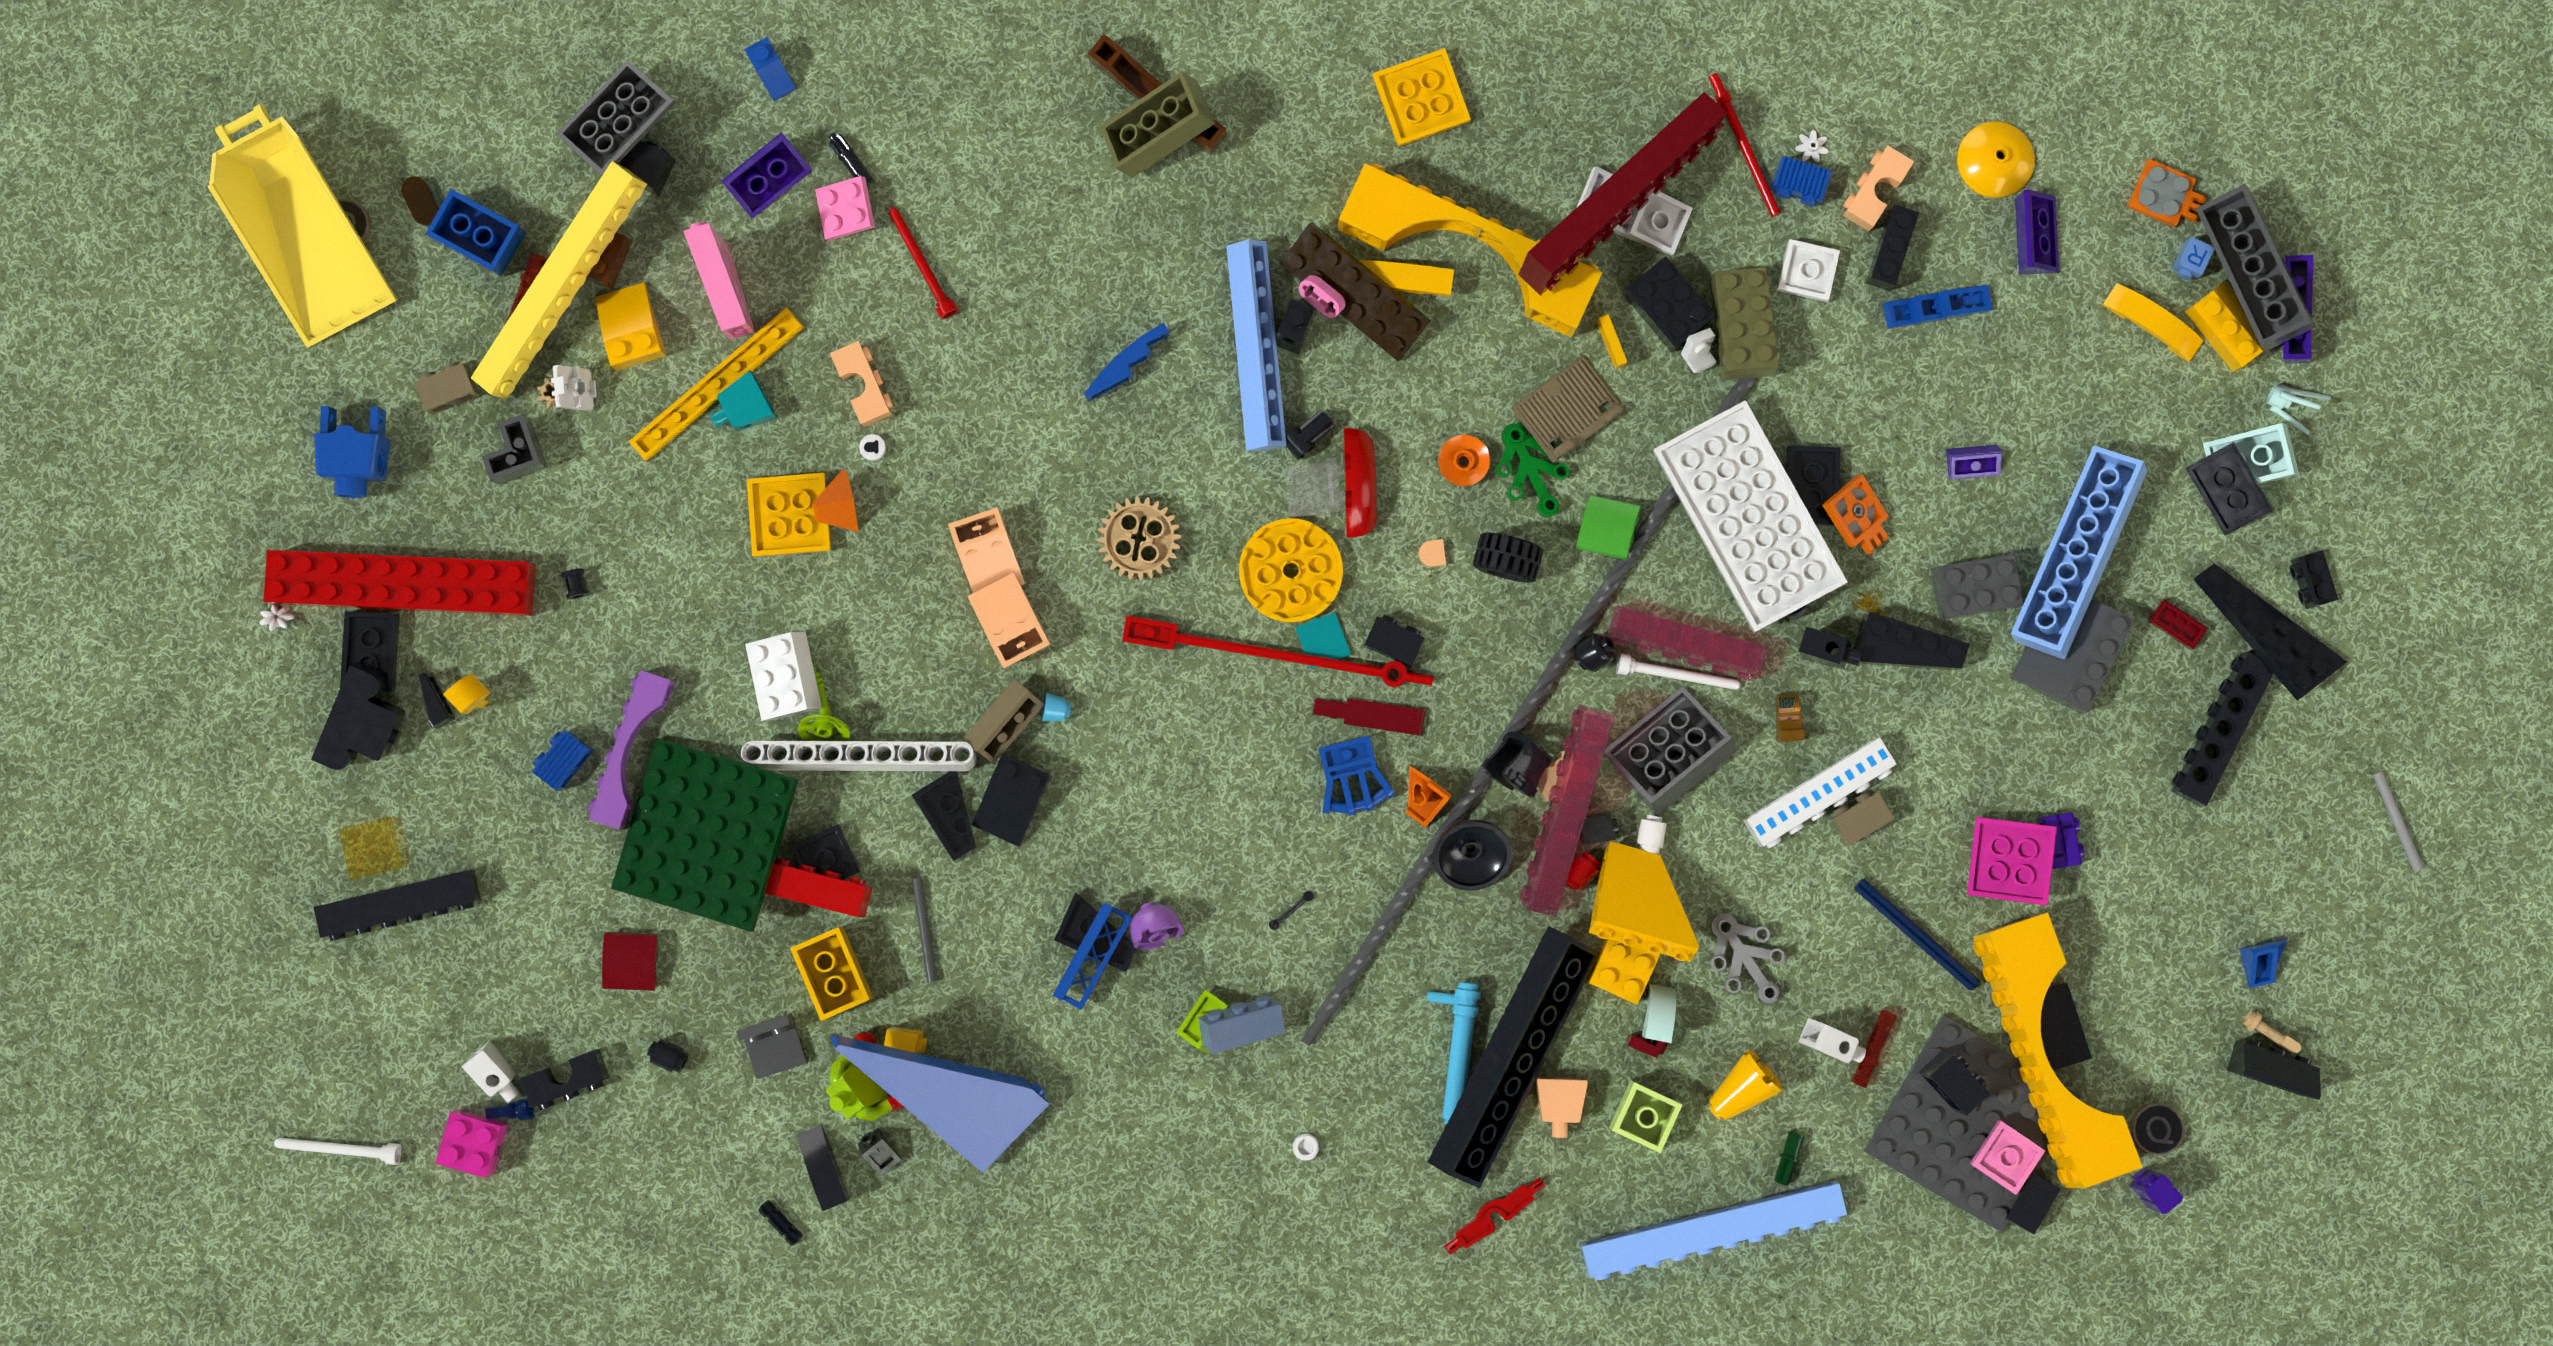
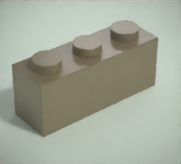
M1014 679L963 739L994 764L1045 704Z

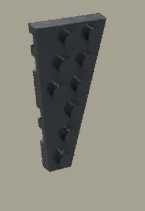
M2216 564L2211 565L2193 579L2297 701L2347 663L2345 659Z

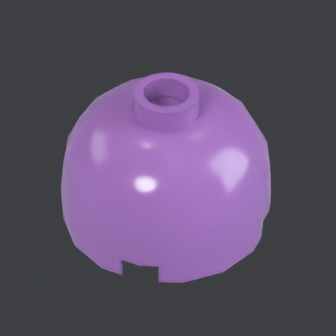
M1155 902L1142 905L1140 907L1141 910L1132 918L1130 925V934L1134 948L1137 949L1139 945L1141 950L1166 945L1162 942L1163 940L1172 936L1176 940L1184 933V928L1178 914L1169 906L1155 904Z

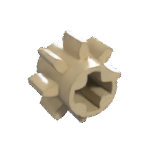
M545 378V384L542 387H537L542 395L538 398V401L541 403L547 401L546 407L552 410L553 406L556 405L555 398L550 396L552 395L551 390L554 388V383Z

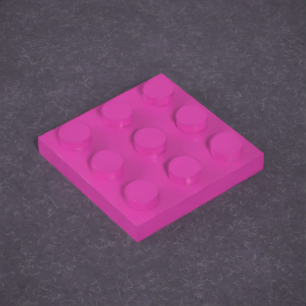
M1976 817L1967 895L2048 906L2057 826Z

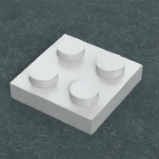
M1789 239L1777 291L1828 302L1840 250Z

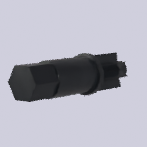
M835 132L831 133L828 136L830 139L828 145L837 155L839 161L843 162L854 178L859 176L865 177L866 184L869 186L874 179L854 153V149L851 148L842 134L836 135Z

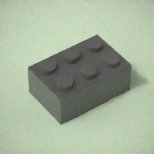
M2015 554L1938 566L1931 569L1940 620L2013 609L2024 605Z

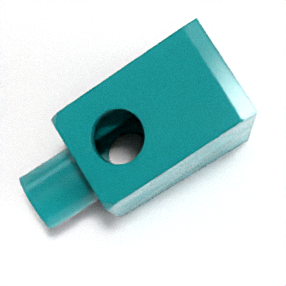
M751 371L745 373L717 395L722 408L709 414L716 428L730 422L736 431L777 418L760 384Z

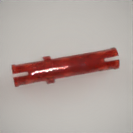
M535 253L530 254L525 272L520 275L521 283L507 321L541 271L547 258Z
M1881 1009L1865 1048V1057L1858 1064L1850 1082L1867 1089L1875 1067L1878 1068L1879 1066L1878 1060L1897 1018L1896 1015Z

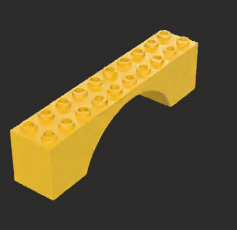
M1366 163L1364 164L1339 217L1338 231L1382 251H1386L1390 246L1403 238L1431 230L1456 231L1473 236L1495 249L1515 273L1523 294L1525 317L1572 338L1603 273L1598 270L1599 267L1588 261H1584V263L1578 261L1579 266L1570 275L1565 273L1560 278L1562 281L1553 291L1547 290L1540 296L1518 274L1527 253L1541 240L1533 241L1527 238V234L1519 229L1509 230L1503 227L1504 224L1495 218L1485 219L1479 216L1480 212L1471 207L1461 208L1456 205L1455 200L1447 196H1442V198L1432 194L1433 191L1425 186L1419 185L1416 187L1411 185L1409 180L1401 175L1395 174V176L1387 174L1385 173L1386 170L1377 164L1372 163L1371 166Z
M2048 912L1973 936L1975 941L1973 942L1974 951L1978 957H1981L1984 965L1982 968L1983 975L1986 981L1991 984L1993 1002L2001 1011L2002 1027L2009 1033L2011 1038V1051L2016 1058L2018 1057L2021 1066L2019 1069L2021 1078L2029 1087V1100L2039 1114L2038 1124L2044 1134L2046 1133L2049 1141L2047 1148L2050 1156L2056 1160L2058 1166L2057 1176L2060 1182L2065 1185V1188L2085 1189L2143 1168L2124 1116L2104 1113L2081 1102L2060 1082L2046 1057L2041 1037L2043 1001L2053 978L2066 964Z

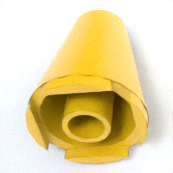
M1750 1049L1742 1055L1709 1099L1711 1103L1709 1109L1717 1119L1723 1118L1728 1120L1783 1091L1781 1088L1782 1084L1767 1065L1764 1066L1761 1062L1757 1063L1760 1057Z

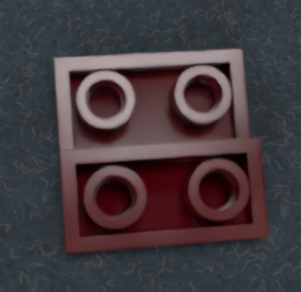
M605 932L602 952V989L655 991L657 987L658 934Z

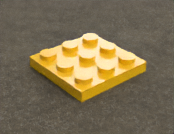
M1445 48L1372 73V78L1397 147L1471 122Z
M825 473L747 479L752 557L832 551L830 525L815 521L812 504L827 487Z

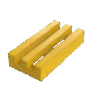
M1607 314L1598 318L1596 323L1616 370L1624 367L1627 359L1610 316Z

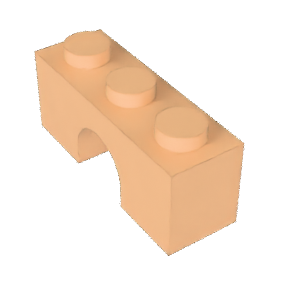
M1887 146L1883 152L1878 150L1870 161V164L1874 165L1869 174L1864 172L1856 184L1860 187L1856 195L1851 193L1845 201L1843 207L1846 208L1843 216L1869 232L1887 206V204L1876 197L1875 185L1887 183L1896 189L1901 184L1914 161L1890 146Z
M857 341L831 352L832 360L843 381L851 377H861L865 381V390L862 395L850 400L860 424L863 427H867L892 416L890 408L894 407L888 393H882L879 385L883 384V380L877 369L872 370L869 362L873 360L868 346L862 347L861 343Z

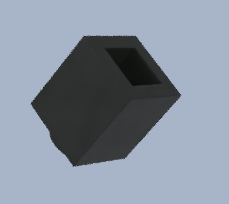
M1611 814L1577 820L1582 845L1616 840L1615 834L1619 833L1616 818L1612 819Z

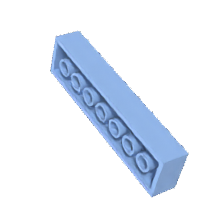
M2093 446L2012 629L2011 635L2016 643L2065 660L2148 472L2144 461Z

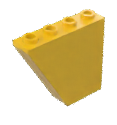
M1610 841L1603 853L1589 933L1597 935L1602 939L1622 942L1626 946H1636L1647 949L1651 953H1661L1674 957L1679 961L1691 962L1698 951L1699 944L1661 855Z

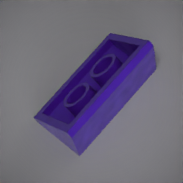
M781 132L721 180V182L753 219L812 170Z
M2029 189L2024 190L2015 198L2019 274L2059 273L2056 197Z

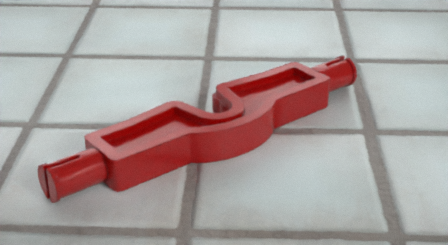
M1538 1177L1528 1186L1521 1184L1505 1197L1495 1198L1486 1202L1478 1210L1476 1217L1456 1231L1457 1237L1444 1245V1248L1451 1255L1460 1247L1468 1248L1478 1240L1493 1233L1496 1227L1490 1219L1492 1212H1498L1505 1221L1511 1220L1522 1208L1534 1200L1533 1194L1546 1185Z

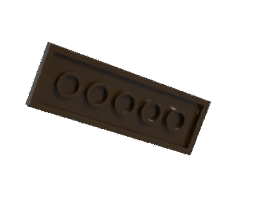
M1313 222L1307 225L1280 262L1284 268L1301 282L1310 275H1316L1340 293L1345 300V308L1340 314L1398 362L1431 322L1428 317Z

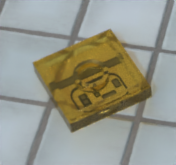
M392 817L339 829L349 880L403 868Z

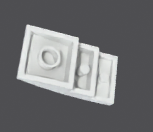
M1597 166L1593 167L1577 207L1613 174ZM1662 192L1657 195L1652 193L1648 197V203L1640 211L1635 209L1631 213L1632 217L1622 227L1617 225L1613 231L1620 236L1672 256L1675 253L1693 208Z

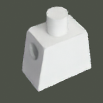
M1808 1018L1798 1041L1848 1064L1851 1060L1861 1063L1866 1054V1049L1858 1046L1859 1039Z
M491 1040L472 1054L462 1065V1068L489 1097L499 1092L508 1103L520 1093L511 1082L516 1075L515 1071Z

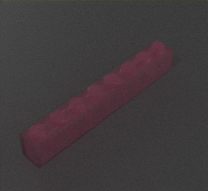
M1579 704L1578 709L1572 713L1570 723L1573 726L1570 735H1567L1564 740L1563 750H1565L1563 760L1558 762L1556 768V775L1558 776L1556 785H1552L1550 789L1549 801L1551 802L1548 811L1545 810L1542 816V833L1535 840L1534 850L1536 854L1534 860H1531L1528 864L1527 875L1529 878L1527 885H1523L1520 892V901H1522L1521 904L1526 910L1554 917L1557 916L1615 716L1609 711Z

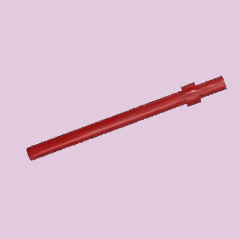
M1714 73L1708 77L1716 93L1714 98L1717 104L1727 112L1725 116L1771 217L1776 216L1781 212L1732 106L1731 101L1733 99L1729 90H1725L1718 73Z

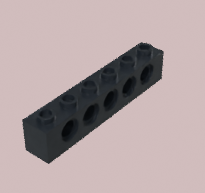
M2250 652L2242 653L2240 656L2237 655L2231 662L2230 669L2232 672L2229 678H2225L2220 684L2218 692L2221 694L2217 702L2214 701L2207 710L2209 718L2205 725L2202 724L2195 734V738L2198 740L2194 748H2189L2183 759L2186 763L2182 771H2178L2172 780L2174 787L2171 792L2198 806L2208 805L2273 675V672L2263 660ZM2243 675L2249 680V685L2246 689L2240 684V679ZM2231 698L2237 702L2235 712L2229 708ZM2220 721L2226 727L2223 735L2217 731V724ZM2208 744L2214 749L2212 758H2209L2205 753ZM2196 768H2199L2203 774L2200 781H2197L2193 775Z

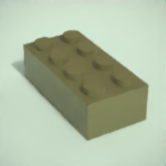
M1181 71L1102 124L1100 129L1116 169L1133 178L1215 124L1198 81Z
M1766 267L1715 271L1710 285L1713 311L1716 315L1714 319L1722 380L1774 376L1778 368V358Z

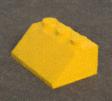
M2226 280L2184 311L2232 372L2244 367L2264 351L2256 338L2235 291Z

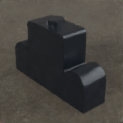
M360 662L349 665L311 758L312 761L334 770H340L352 764L356 760L358 753L376 761L389 754L392 745H396L401 736L399 727L404 718L405 710L376 697L386 688L387 681L383 673Z

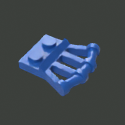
M1369 736L1318 748L1326 778L1322 813L1329 814L1330 811L1349 814V816L1356 815L1355 812L1365 809L1367 812L1372 811L1388 797L1391 799L1396 795L1377 769ZM1366 771H1371L1382 786V789L1371 797L1364 773ZM1358 774L1364 799L1353 802L1346 776ZM1340 778L1346 803L1331 801L1334 779Z

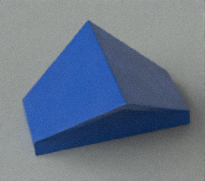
M2288 937L2239 948L2249 988L2275 983L2276 968Z

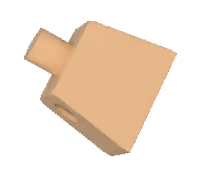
M1536 1078L1535 1084L1540 1119L1543 1122H1552V1137L1567 1138L1568 1123H1580L1588 1080L1580 1078Z

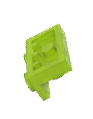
M1205 989L1176 1034L1198 1050L1210 1054L1202 1045L1198 1017L1207 1015L1208 1011L1215 1009L1224 1010L1231 1008V1006Z

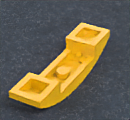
M2118 283L2102 304L2122 319H2129L2168 345L2167 349L2187 362H2190L2203 342L2190 327L2166 309Z

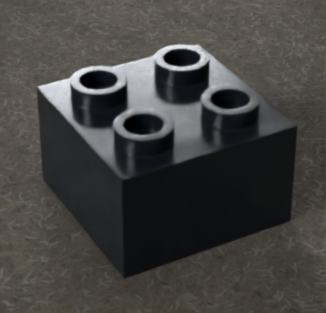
M1940 1051L1919 1073L1955 1112L1967 1116L1990 1095L1985 1089L1987 1083L1977 1073L1974 1075L1967 1069L1969 1064L1961 1055Z

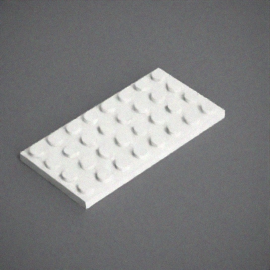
M1746 400L1653 449L1657 460L1754 633L1848 583Z

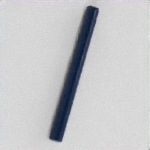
M1861 879L1855 885L1854 889L1968 990L1973 991L1979 985L1980 980L1868 881Z

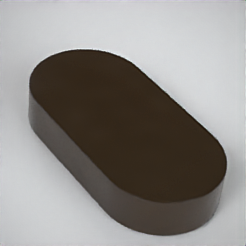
M409 177L402 184V195L414 220L420 225L428 227L436 216L439 207L428 184L420 177Z

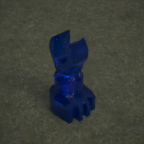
M519 1099L517 1104L509 1103L507 1106L485 1109L486 1119L502 1117L515 1119L518 1117L519 1120H531L535 1117L534 1107H529L527 1099Z

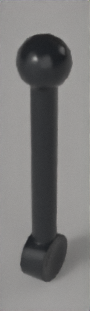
M1310 891L1304 892L1303 897L1279 918L1269 922L1270 929L1276 930L1279 927V923L1303 903L1311 901L1313 893Z

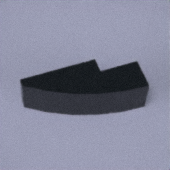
M822 1125L798 1134L797 1138L822 1212L848 1201L850 1197Z

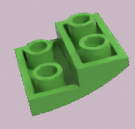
M1590 495L1576 548L1627 560L1634 540V530L1641 512L1640 506Z

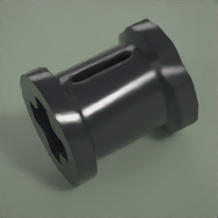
M583 568L561 573V577L565 579L568 594H566L567 600L590 595L589 590L585 587L583 579L585 572Z

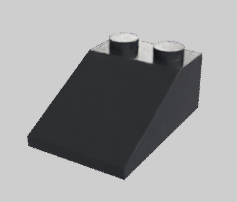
M1002 753L972 826L1020 847L1052 776Z

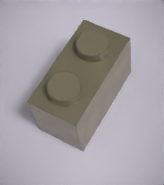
M454 362L444 367L445 370L438 373H426L420 377L421 380L414 382L426 412L433 415L480 396L475 381L471 379L472 373L467 365Z
M1868 790L1855 798L1857 800L1855 804L1848 807L1846 803L1833 811L1835 815L1829 819L1845 846L1852 845L1895 819L1879 792L1871 794Z

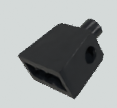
M1291 299L1277 332V346L1299 355L1317 309Z
M1806 627L1798 651L1805 660L1843 670L1846 663L1860 666L1864 651L1851 648V643L1848 639L1810 627ZM1839 648L1836 654L1831 655L1832 650Z

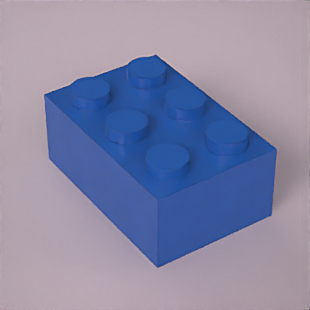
M450 189L425 234L441 245L502 277L527 232L515 223Z

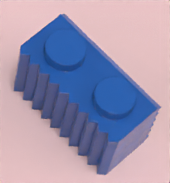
M1782 156L1778 163L1771 190L1776 191L1778 197L1790 199L1791 196L1801 199L1800 202L1802 204L1814 207L1816 204L1820 205L1824 200L1832 170Z
M564 730L562 733L560 731L557 732L550 740L551 748L546 754L542 752L533 762V765L536 767L532 770V773L556 791L564 789L594 751L567 730Z

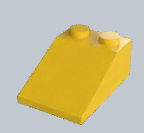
M645 282L595 297L603 342L611 367L618 371L667 356Z

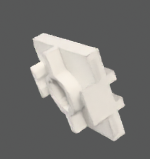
M553 366L554 378H551V383H554L555 391H552V396H555L556 407L584 411L593 410V398L597 397L596 380L592 381L590 369L580 368V366Z

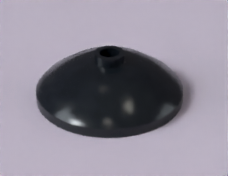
M1465 820L1450 826L1439 836L1433 849V862L1440 878L1454 888L1467 891L1481 890L1495 884L1505 875L1512 859L1511 845L1506 834L1498 826L1484 820ZM1468 845H1474L1470 849L1466 847Z

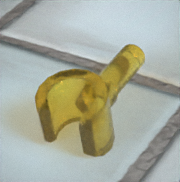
M1857 592V594L1862 596V602L1857 604L1852 601L1854 607L1863 611L1869 610L1885 617L1888 616L1886 612L1872 603L1873 601L1870 596Z

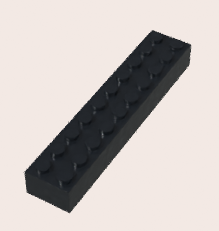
M1548 926L1485 1051L1482 1053L1472 1076L1469 1078L1468 1084L1458 1100L1448 1123L1445 1125L1444 1131L1428 1160L1429 1164L1449 1176L1477 1188L1481 1187L1600 955L1598 951Z

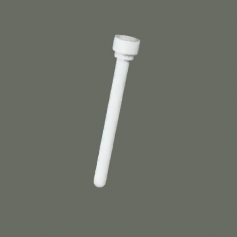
M1620 653L1618 656L1616 674L1628 675V673L1640 672L1734 690L1741 687V683L1737 679L1637 662L1635 658H1631V655Z
M277 1138L274 1141L275 1147L280 1149L380 1158L385 1164L390 1165L399 1164L402 1150L401 1144L388 1143L381 1148Z

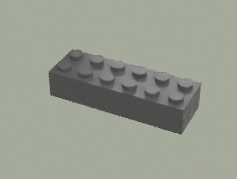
M2243 184L2196 208L2260 346L2267 351L2315 328L2316 326L2248 186Z

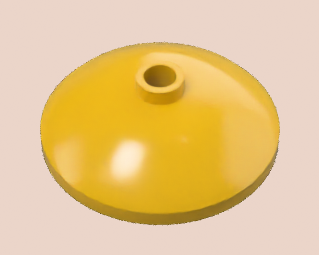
M1993 121L1976 126L1963 138L1957 153L1958 170L1965 184L1977 194L1989 198H2003L2018 192L2029 181L2035 165L2034 150L2027 136L2017 127L2005 122ZM1996 152L2003 153L2004 159H1998Z

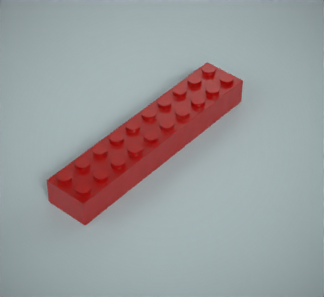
M267 550L263 602L276 605L533 616L536 565L522 561Z

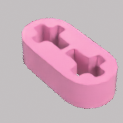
M1310 275L1300 283V295L1323 315L1334 318L1344 310L1345 300L1342 295L1320 277Z

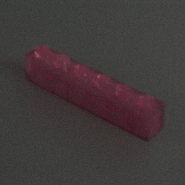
M1619 606L1613 608L1606 635L1612 639L1613 644L1616 646L1626 647L1627 644L1637 646L1636 651L1651 654L1652 650L1662 653L1661 657L1664 659L1676 661L1677 657L1687 660V665L1702 668V664L1712 666L1711 671L1727 675L1728 671L1738 673L1737 678L1746 681H1752L1753 678L1761 677L1768 646Z

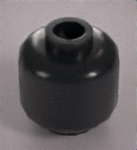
M1593 633L1576 646L1575 659L1582 669L1597 672L1614 659V644L1609 637Z

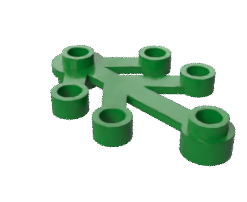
M1516 423L1509 424L1502 431L1501 438L1506 447L1500 463L1495 468L1496 475L1500 478H1506L1512 473V465L1510 463L1516 451L1520 462L1512 486L1507 490L1508 499L1518 501L1523 497L1524 490L1522 487L1527 475L1539 498L1537 503L1539 515L1544 518H1550L1558 512L1559 502L1555 497L1549 495L1537 470L1553 475L1556 480H1563L1568 476L1569 468L1563 463L1554 465L1530 456L1526 447L1541 451L1543 456L1548 457L1536 440L1527 435L1523 426ZM1511 433H1518L1519 440H1514L1511 437ZM1554 441L1550 443L1554 449L1558 447ZM1500 466H1506L1508 473L1503 474L1500 471ZM1557 468L1564 470V476L1557 474ZM1517 489L1519 497H1514L1511 490ZM1547 501L1553 504L1552 510L1546 508L1545 503Z

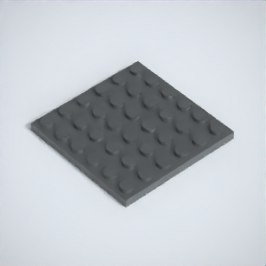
M1941 1015L1864 1152L2003 1233L2010 1221L2006 1217L2027 1180L2017 1195H2015L1970 1165V1162L1998 1120H2001L2045 1150L2032 1171L2037 1174L2049 1153L2047 1148L2049 1141L2046 1133L2044 1134L2039 1127L2038 1119L2040 1117L2037 1109L2032 1106L2029 1100L2030 1090L2027 1083L2021 1078L2019 1060L1953 1020ZM1940 1051L1961 1055L1969 1064L1967 1069L1974 1075L1977 1073L1987 1083L1985 1089L1990 1095L1967 1116L1955 1112L1919 1073ZM2065 1087L2076 1098H2080V1095Z

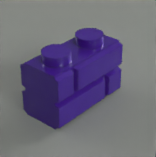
M2073 812L2038 817L2037 824L2057 826L2053 869L2081 865L2082 858L2085 857L2083 844L2078 843L2077 833L2080 832V824L2078 818L2073 816Z
M2144 1168L2132 1177L2134 1181L2131 1182L2130 1187L2140 1196L2141 1201L2146 1207L2151 1210L2167 1214L2183 1201V1196L2175 1187H2172V1182L2164 1174Z

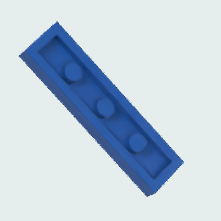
M1104 902L1052 996L1082 1010L1133 917ZM1111 912L1125 919L1119 930L1109 932L1107 920ZM1105 926L1106 933L1099 935ZM1118 933L1112 942L1111 935ZM1107 936L1110 944L1108 952L1097 955L1094 943L1098 938ZM1092 949L1093 957L1087 958L1089 952ZM1105 956L1102 963L1099 964L1098 958ZM1095 959L1097 966L1096 974L1084 978L1081 969L1083 963ZM1079 972L1081 979L1074 981ZM1092 979L1091 983L1087 988L1085 981ZM1082 982L1085 994L1080 1002L1066 995L1071 985Z

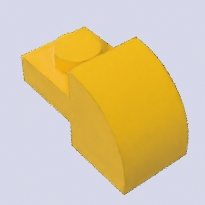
M469 674L452 685L443 695L460 713L469 714L476 707L483 708L490 702L487 696L491 692L474 674Z

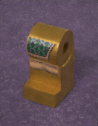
M1776 694L1777 743L1803 741L1804 729H1802L1799 694Z

